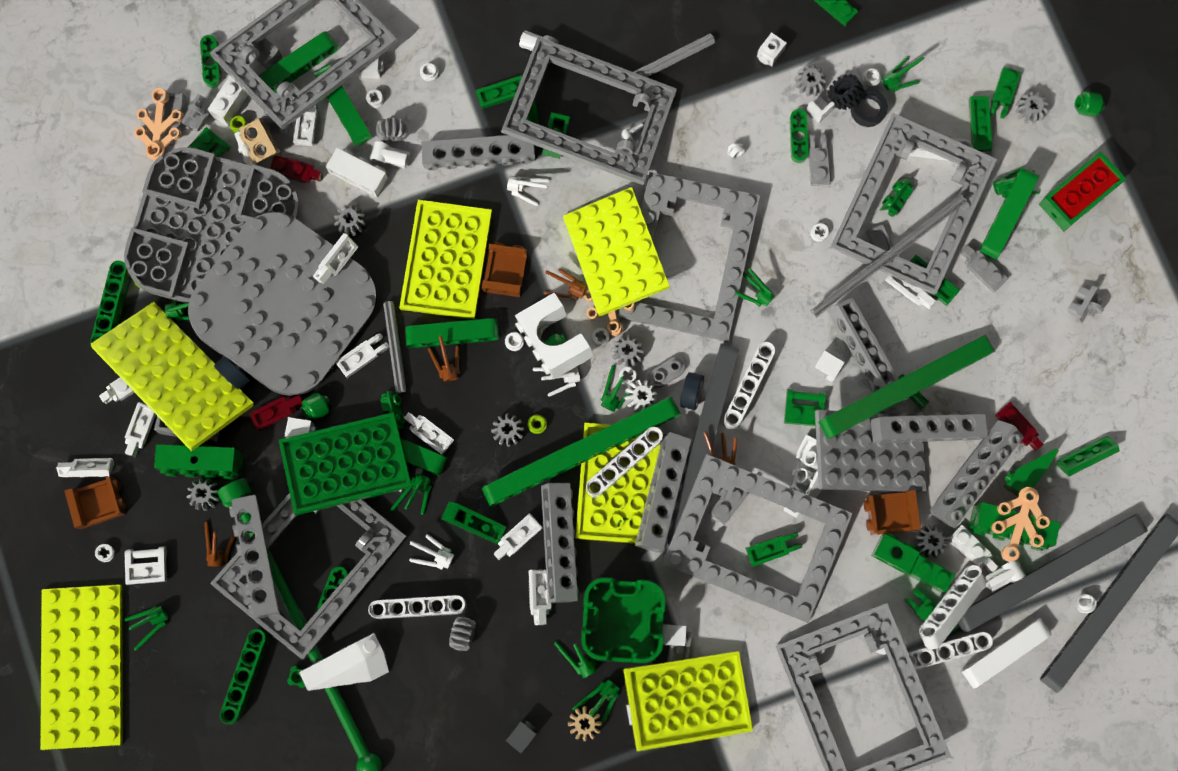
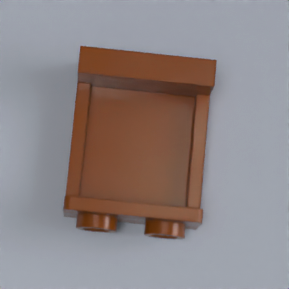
M500 242L489 244L485 279L482 283L483 292L520 297L528 255L527 249L520 245H513V247L505 246V244Z
M108 476L106 480L76 490L71 488L64 491L74 528L84 529L125 515L126 503L120 496L121 486L117 479Z
M916 490L882 495L872 494L866 496V500L863 501L865 512L868 511L866 527L871 535L910 532L921 529Z

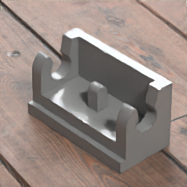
M266 38L254 45L259 50L260 56L255 58L250 54L266 69L276 64L282 58L279 49Z

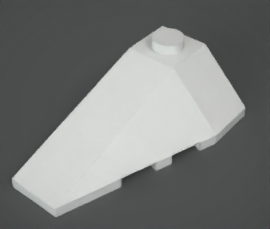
M806 434L797 451L796 458L798 462L796 469H793L792 472L794 476L793 484L789 488L816 498L822 491V489L818 488L816 439ZM784 507V511L799 519L802 514Z
M373 633L299 672L307 690L311 691L334 686L371 682L387 674L389 670L384 652Z

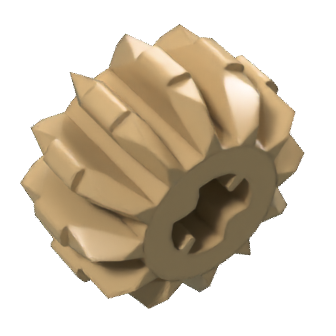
M586 706L583 707V714L580 713L578 708L575 709L578 717L573 714L570 715V718L575 720V722H568V726H575V728L570 730V733L578 731L575 737L577 740L581 734H583V741H587V734H589L591 739H594L592 731L600 733V730L595 728V725H602V722H595L594 720L598 719L600 715L596 714L594 717H590L586 713ZM587 718L589 719L590 727L588 729L585 727L584 730L581 728L582 724L579 721Z

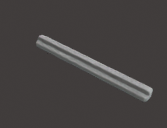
M708 34L634 71V73L648 77L714 44L715 39L712 34Z
M393 301L384 302L383 306L395 390L401 394L406 392L395 307Z

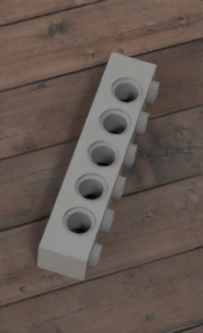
M509 135L421 141L422 164L424 169L431 171L444 167L446 169H456L458 166L473 168L476 165L491 167L494 164L512 165L516 162L529 164L531 161H535L534 145ZM513 148L520 149L518 153L511 152ZM495 149L502 151L498 155L492 153ZM478 150L483 151V154L480 156L474 155ZM458 152L465 153L462 157L455 156ZM440 153L446 154L444 158H437V155Z
M853 297L837 304L829 313L873 392L898 380L895 371ZM905 399V400H903V401H901V402H899V403L893 405L892 407H890V408L884 410V412H886V411H888V410H890V409H892V408H894V407H896V406L902 404V403H903L904 401H906L907 399Z
M959 411L949 412L948 415H943L942 412L925 415L924 412L914 413L913 416H908L907 413H898L895 416L883 413L878 414L877 418L871 420L873 443L980 440L988 437L985 414H977V411L965 412L960 415ZM892 424L895 426L896 431L893 430Z
M999 420L989 431L988 437L983 439L929 510L940 522L956 528L1024 438L1014 425Z
M672 432L663 434L635 543L636 547L655 553L663 552L667 547L668 531L673 524L672 515L678 504L676 501L677 495L682 488V475L687 469L686 459L692 448L690 445L691 439ZM673 451H674V452L676 453V455H677V459H676V460H674L673 457H672V452H673ZM668 470L672 472L671 479L667 475ZM664 488L667 490V497L663 496L662 491ZM659 507L663 510L662 516L658 514ZM654 526L658 528L657 535L653 533Z
M548 483L541 486L548 603L578 601L579 588L576 581L578 569L575 566L577 552L574 547V510L571 504L573 492L570 488V483ZM557 500H559L561 504L560 508L556 504ZM558 519L562 522V527H559ZM559 539L563 541V547L559 545ZM561 558L564 560V566L560 564ZM562 578L565 579V586L561 583Z
M256 495L232 499L229 511L231 518L235 517L236 525H233L235 537H239L240 544L236 545L238 556L243 557V564H240L242 576L246 575L247 578L244 588L246 595H250L251 603H248L250 615L254 614L255 619L280 614ZM250 514L251 520L248 523H242V515ZM253 533L255 534L254 541L250 543L245 542L246 534ZM252 552L259 554V558L255 562L248 560V556ZM255 572L263 574V578L258 582L252 580V575ZM264 591L267 594L266 599L261 602L257 601L256 594Z

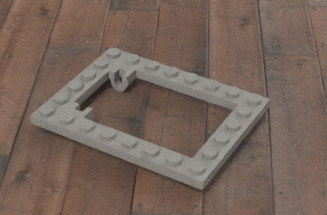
M281 0L212 50L210 54L283 130L398 43L397 38L358 0L330 1L369 39L300 91L286 81L278 86L277 93L275 94L248 66L250 63L249 55L252 54L255 58H258L260 52L254 45L316 0Z
M538 37L501 133L643 185L677 89ZM548 62L635 94L632 106L637 107L639 102L645 103L644 110L649 113L637 147L635 148V145L630 141L622 140L618 142L616 151L613 153L526 120ZM622 149H627V150H629V153H628V152H625V151H622Z
M892 113L830 248L867 265L885 254L886 250L857 238V235L893 156L895 155L907 160L913 146H918L958 164L957 171L951 181L963 185L959 195H962L967 202L949 216L926 269L897 256L891 262H887V265L885 264L880 271L936 295L997 159Z
M649 172L641 211L653 241L659 215L673 216L677 198L724 208L721 227L733 229L721 288L714 319L640 303V301L635 302V308L632 311H627L624 307L618 309L617 318L728 342L738 300L735 291L739 292L760 195Z
M706 454L662 564L809 623L853 513ZM737 487L825 523L797 596L706 560L710 546L693 539L712 493L730 500L734 488Z
M290 493L262 524L267 550L296 517ZM362 500L337 505V507L367 530L355 545L365 555L301 631L280 614L255 619L254 614L250 615L248 603H251L250 595L245 593L244 584L240 582L244 577L240 564H243V557L238 556V552L210 584L303 660L406 538L402 532ZM255 534L247 541L248 543L254 541ZM252 552L248 556L250 562H255L259 558V554L256 552ZM256 595V600H257V601H260V602L263 601L261 598H259V597Z
M888 603L776 646L825 771L848 770L810 679V676L822 672L815 653L862 634L871 653L883 648L885 649L924 744L851 771H915L951 757Z

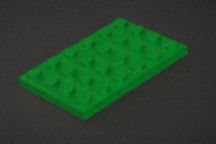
M394 412L278 440L295 516L412 487Z

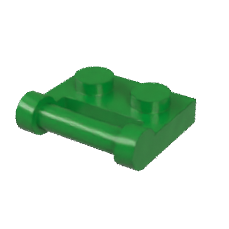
M206 127L187 148L211 153L219 145L220 147L214 154L217 157H221L226 151L228 152L231 149V146Z
M787 389L784 424L816 427L815 411L824 410L826 392H819L817 394ZM792 399L818 401V406L792 404Z

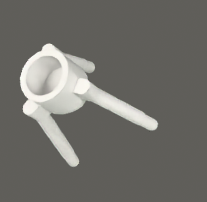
M510 176L507 190L512 191L513 196L538 206L537 202L519 193V191L523 192L525 185L548 188L547 184L535 182H550V179Z
M542 367L533 368V371H544ZM575 367L559 376L558 378H563L564 383L568 382V384L548 393V396L551 397L570 387H575V383L580 382L578 368ZM551 375L544 376L541 379L551 380L553 378Z
M427 534L426 538L441 549L438 553L414 541H410L411 545L435 556L434 561L437 563L410 558V562L437 567L441 570L443 567L449 568L454 554Z

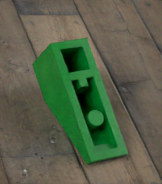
M1054 449L1015 469L1013 472L1010 470L1003 479L1006 481L1003 487L1019 497V492L1023 488H1034L1059 450Z
M450 501L441 518L452 525L496 544L500 542L506 526Z

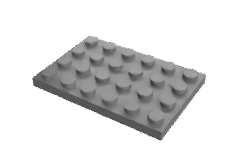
M815 411L819 489L898 492L916 490V492L926 491L924 442L873 443L871 420L877 418L878 414L827 439L818 422L837 411ZM889 413V414H890V416H895V414H898V413ZM892 424L893 430L896 431L895 426Z

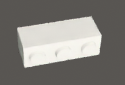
M229 76L207 110L213 118L229 126L231 119L235 117L248 94Z
M336 148L326 165L329 173L375 197H378L388 180L386 172L382 167L378 165L374 167L366 159L354 157L353 153L347 149L340 150Z

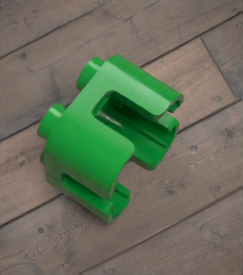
M600 578L590 583L584 594L581 642L585 652L591 658L600 661L647 663L654 660L660 654L663 647L662 628L665 596L662 589L657 584L644 580L625 582L615 581L613 578Z

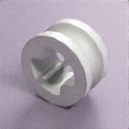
M371 90L366 95L367 103L371 108H379L383 105L384 98L379 90ZM373 96L374 98L375 96H377L379 100L377 102L376 100L375 102H372L371 98Z
M818 223L814 225L810 233L812 239L819 242L825 240L829 231L826 225ZM817 228H819L820 231H824L822 237H820L819 234H815Z
M597 328L592 334L593 341L600 346L606 345L610 338L608 331L604 328ZM599 332H604L606 337L605 340L602 339V342L598 341V337H596L597 333L600 335Z
M625 367L620 371L619 379L624 377L623 374L625 372L627 374L631 372L633 374L631 378L633 379H626L622 382V384L629 386L630 383L636 381V372L633 368Z
M101 544L95 550L96 558L102 562L111 561L115 555L114 549L107 544ZM104 548L110 551V554H107L108 557L106 558L100 555V552H103L102 549Z

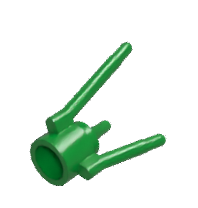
M908 56L905 57L889 73L884 75V78H882L884 87L888 91L893 90V92H896L899 89L919 84L920 81L916 80L899 85L901 82L900 76L924 60V57H920L897 73L896 71L909 60Z
M1021 168L993 181L996 195H1002V198L1006 197L1016 177L1009 178L1018 173ZM1032 191L1031 195L1039 194L1040 191Z
M749 268V273L759 284L747 273L743 272V276L759 290L755 295L757 300L738 291H735V295L755 303L758 307L761 305L766 307L775 295L757 274Z
M175 300L171 304L165 305L167 317L170 319L175 318L176 321L189 320V316H182L185 313L184 308L188 307L189 302L182 304L181 301Z
M615 365L611 366L605 390L600 399L602 401L601 406L611 412H614L615 409L619 410L625 401L624 397L630 395L626 393L620 401H618L619 397L616 396L624 377L620 378L613 393L609 392L608 394Z
M417 474L411 480L412 487L404 490L390 510L394 511L408 492L413 489L405 509L409 508L417 492L423 493L425 491L421 515H424L429 492L432 488L429 485L431 479Z
M161 605L124 618V621L127 622L147 615V618L130 626L129 630L139 627L148 621L152 625L157 624L134 647L135 651L147 642L161 627L166 625L165 621L168 619V616Z
M554 642L555 646L574 667L578 675L581 674L583 678H586L597 672L595 659L590 656L585 659L576 643L573 646L580 659L578 665L558 642Z
M607 680L605 683L601 682L595 690L572 709L575 711V709L581 707L602 690L599 693L602 697L589 716L592 717L606 699L610 700L602 718V722H605L615 700L619 696L617 693L620 689L610 680Z

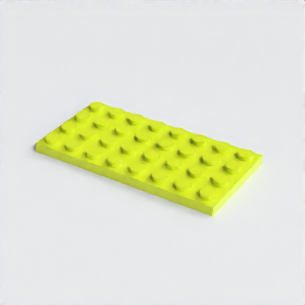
M152 302L91 343V347L191 451L253 407V402L214 367L215 363L167 317L166 313L155 302Z
M122 585L42 589L41 750L123 745Z

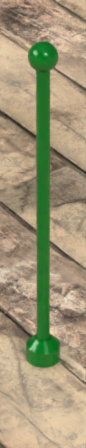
M246 478L233 481L217 491L223 506L227 508L232 505V499L253 494ZM242 515V522L248 523L251 520V515ZM268 548L274 587L293 626L301 631L306 622ZM315 645L308 653L313 665L324 660L317 645ZM338 687L324 688L359 758L356 764L357 771H382L383 765L380 757L369 752Z

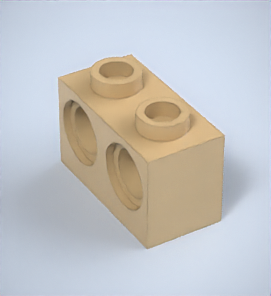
M258 118L239 129L241 132L239 134L244 144L248 145L250 149L248 152L253 161L256 160L257 163H262L281 153L263 119ZM253 128L258 132L256 138H252L250 135V131ZM261 145H264L267 149L265 155H261L259 152Z

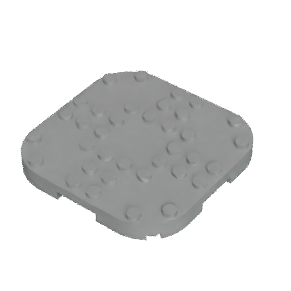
M194 148L172 149L171 152L159 156L148 171L133 228L131 227L125 246V265L134 282L143 290L154 295L188 303L195 288L251 219L271 212L284 213L298 219L299 203L296 191L290 181L277 171L220 158L213 153Z
M271 212L251 219L241 229L193 291L189 300L188 315L192 328L204 343L224 355L270 390L282 395L292 396L307 393L324 380L335 362L372 315L376 301V289L369 273L351 258L336 276L333 275L331 278H328L324 284L318 282L313 275L319 269V264H321L322 260L333 248V245L296 218L284 213Z

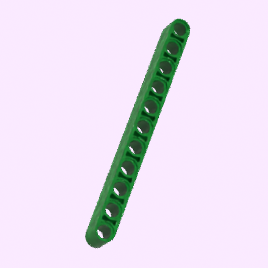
M983 335L823 418L818 424L826 438L830 439L989 356L996 350L987 335Z
M669 397L484 486L482 491L489 505L494 506L642 435L651 427L663 425L677 418L681 413L673 397Z

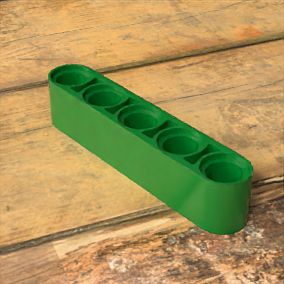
M324 31L258 76L274 93H277V88L281 83L286 81L289 83L293 82L334 54L339 46L331 35Z
M330 64L314 71L315 78L331 68ZM341 85L330 93L327 99L354 145L358 147L373 139L343 86Z
M1021 167L979 251L996 260L998 259L1040 175Z
M114 261L109 267L90 343H93L120 323L131 276L123 261ZM124 268L123 273L118 274V270ZM119 286V290L113 293L114 287ZM114 303V308L108 311V307ZM110 321L109 327L104 329V324Z
M479 319L405 327L406 347L409 348L440 346L439 336L443 337L444 345L495 341L499 339L497 319Z
M400 438L407 464L437 476L441 475L448 458Z
M254 629L247 636L220 712V719L225 724L238 723L242 718L269 642V634L265 630ZM261 633L263 639L257 644L254 639L255 635ZM250 652H254L256 655V659L252 663L248 661V654ZM244 671H247L249 674L246 682L241 679V674ZM237 690L242 693V698L239 701H236L234 698V693ZM230 709L235 712V717L232 721L227 717Z

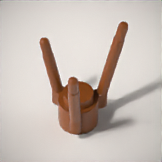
M560 268L558 271L571 281L548 270L545 271L551 277L569 285L568 292L571 294L544 291V295L555 293L557 297L569 298L575 301L577 297L582 299L587 285L583 284L584 282Z
M439 336L445 363L442 366L443 370L432 349L429 347L430 356L439 372L440 379L443 378V382L457 380L458 375L461 374L459 369V346H456L454 367L453 364H449L443 337Z
M704 431L710 454L717 458L708 433ZM721 433L723 457H719V459L736 466L737 438L735 437L733 440L730 460V456H727L725 433Z
M205 521L207 566L223 567L224 562H228V556L235 540L234 531L223 555V551H217L216 531L213 532L211 550L209 523Z

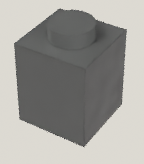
M521 721L507 738L506 742L522 753L537 735L534 731L536 727L528 721L525 723Z

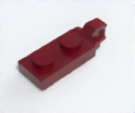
M278 155L274 156L270 167L271 170L279 172L287 179L305 184L306 182L310 183V180L321 182L323 176L321 171L314 170V166L308 163Z
M300 395L292 399L290 396H283L249 413L257 431H261L293 415V413L297 412L296 408L302 405L303 398Z
M1011 402L995 414L999 421L1014 425L1024 436L1020 444L1030 445L1034 451L1039 450L1044 445L1038 438L1039 433Z

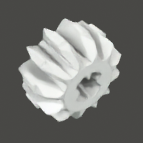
M640 379L636 380V385L632 382L629 384L631 389H625V392L630 395L624 397V400L631 401L627 406L631 407L634 405L633 411L635 412L639 408L640 411L652 406L651 403H656L657 401L652 398V396L657 395V392H651L654 385L647 387V380L641 383ZM642 392L644 394L642 398L644 399L639 400L637 397L639 394L637 393Z

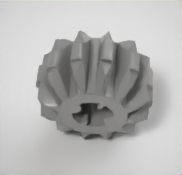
M806 65L804 70H798V75L795 76V81L797 82L795 87L801 88L800 94L806 92V96L809 97L810 93H812L815 97L817 92L821 93L823 91V87L826 86V80H824L826 74H820L821 68L816 70L815 65H812L810 69Z
M1029 92L1027 95H1022L1020 100L1017 101L1015 113H1020L1019 119L1025 118V123H1028L1030 120L1032 124H1035L1037 120L1042 121L1044 119V116L1048 113L1046 108L1049 103L1043 102L1045 97L1040 98L1039 92L1035 95Z
M400 118L381 119L377 122L376 133L379 140L397 142L407 138L408 127L406 121Z
M352 204L348 209L347 205H344V210L338 209L339 215H334L336 220L334 225L338 228L340 234L344 232L349 236L350 232H352L353 236H356L355 231L362 232L363 230L360 226H366L364 221L366 216L361 213V208L355 209V206Z
M627 335V340L620 336V342L614 341L615 347L611 349V352L616 354L612 358L613 360L619 359L617 362L619 366L622 362H625L624 366L628 367L630 362L634 367L636 366L635 360L641 361L639 355H643L644 351L640 350L643 346L642 343L636 344L638 338L635 337L631 341L630 335ZM626 348H630V351H633L629 355H625Z
M505 414V420L498 416L500 423L493 422V425L497 428L491 429V432L496 434L493 437L495 441L500 439L499 444L501 446L506 441L507 447H510V441L512 440L516 445L518 444L516 437L519 439L523 438L518 432H523L524 427H519L522 421H516V415H513L511 420L509 419V414ZM507 426H510V429L513 428L509 434H506L505 431L503 432Z
M200 478L199 483L192 481L194 488L188 487V490L192 492L187 495L188 499H192L189 504L191 506L195 505L197 510L203 508V510L208 511L209 506L215 507L214 500L220 501V498L216 497L218 495V490L216 489L218 484L212 483V479L208 478L205 481L204 478ZM202 491H206V492H207V493H205V494H206V497H205V498L201 497V496H203V494H201Z
M457 617L450 633V647L459 651H467L470 648L476 628L474 620L466 617Z

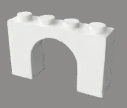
M555 293L515 315L518 321L515 323L520 334L524 332L526 335L524 340L529 347L533 346L535 350L532 352L537 361L542 360L543 364L541 366L546 375L550 373L553 379L594 357L589 344L582 334L557 346H549L541 342L544 330L567 316L562 303Z

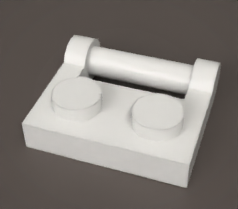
M162 546L158 549L133 551V549L125 550L126 585L167 582L166 547ZM158 557V562L133 564V560L136 558Z

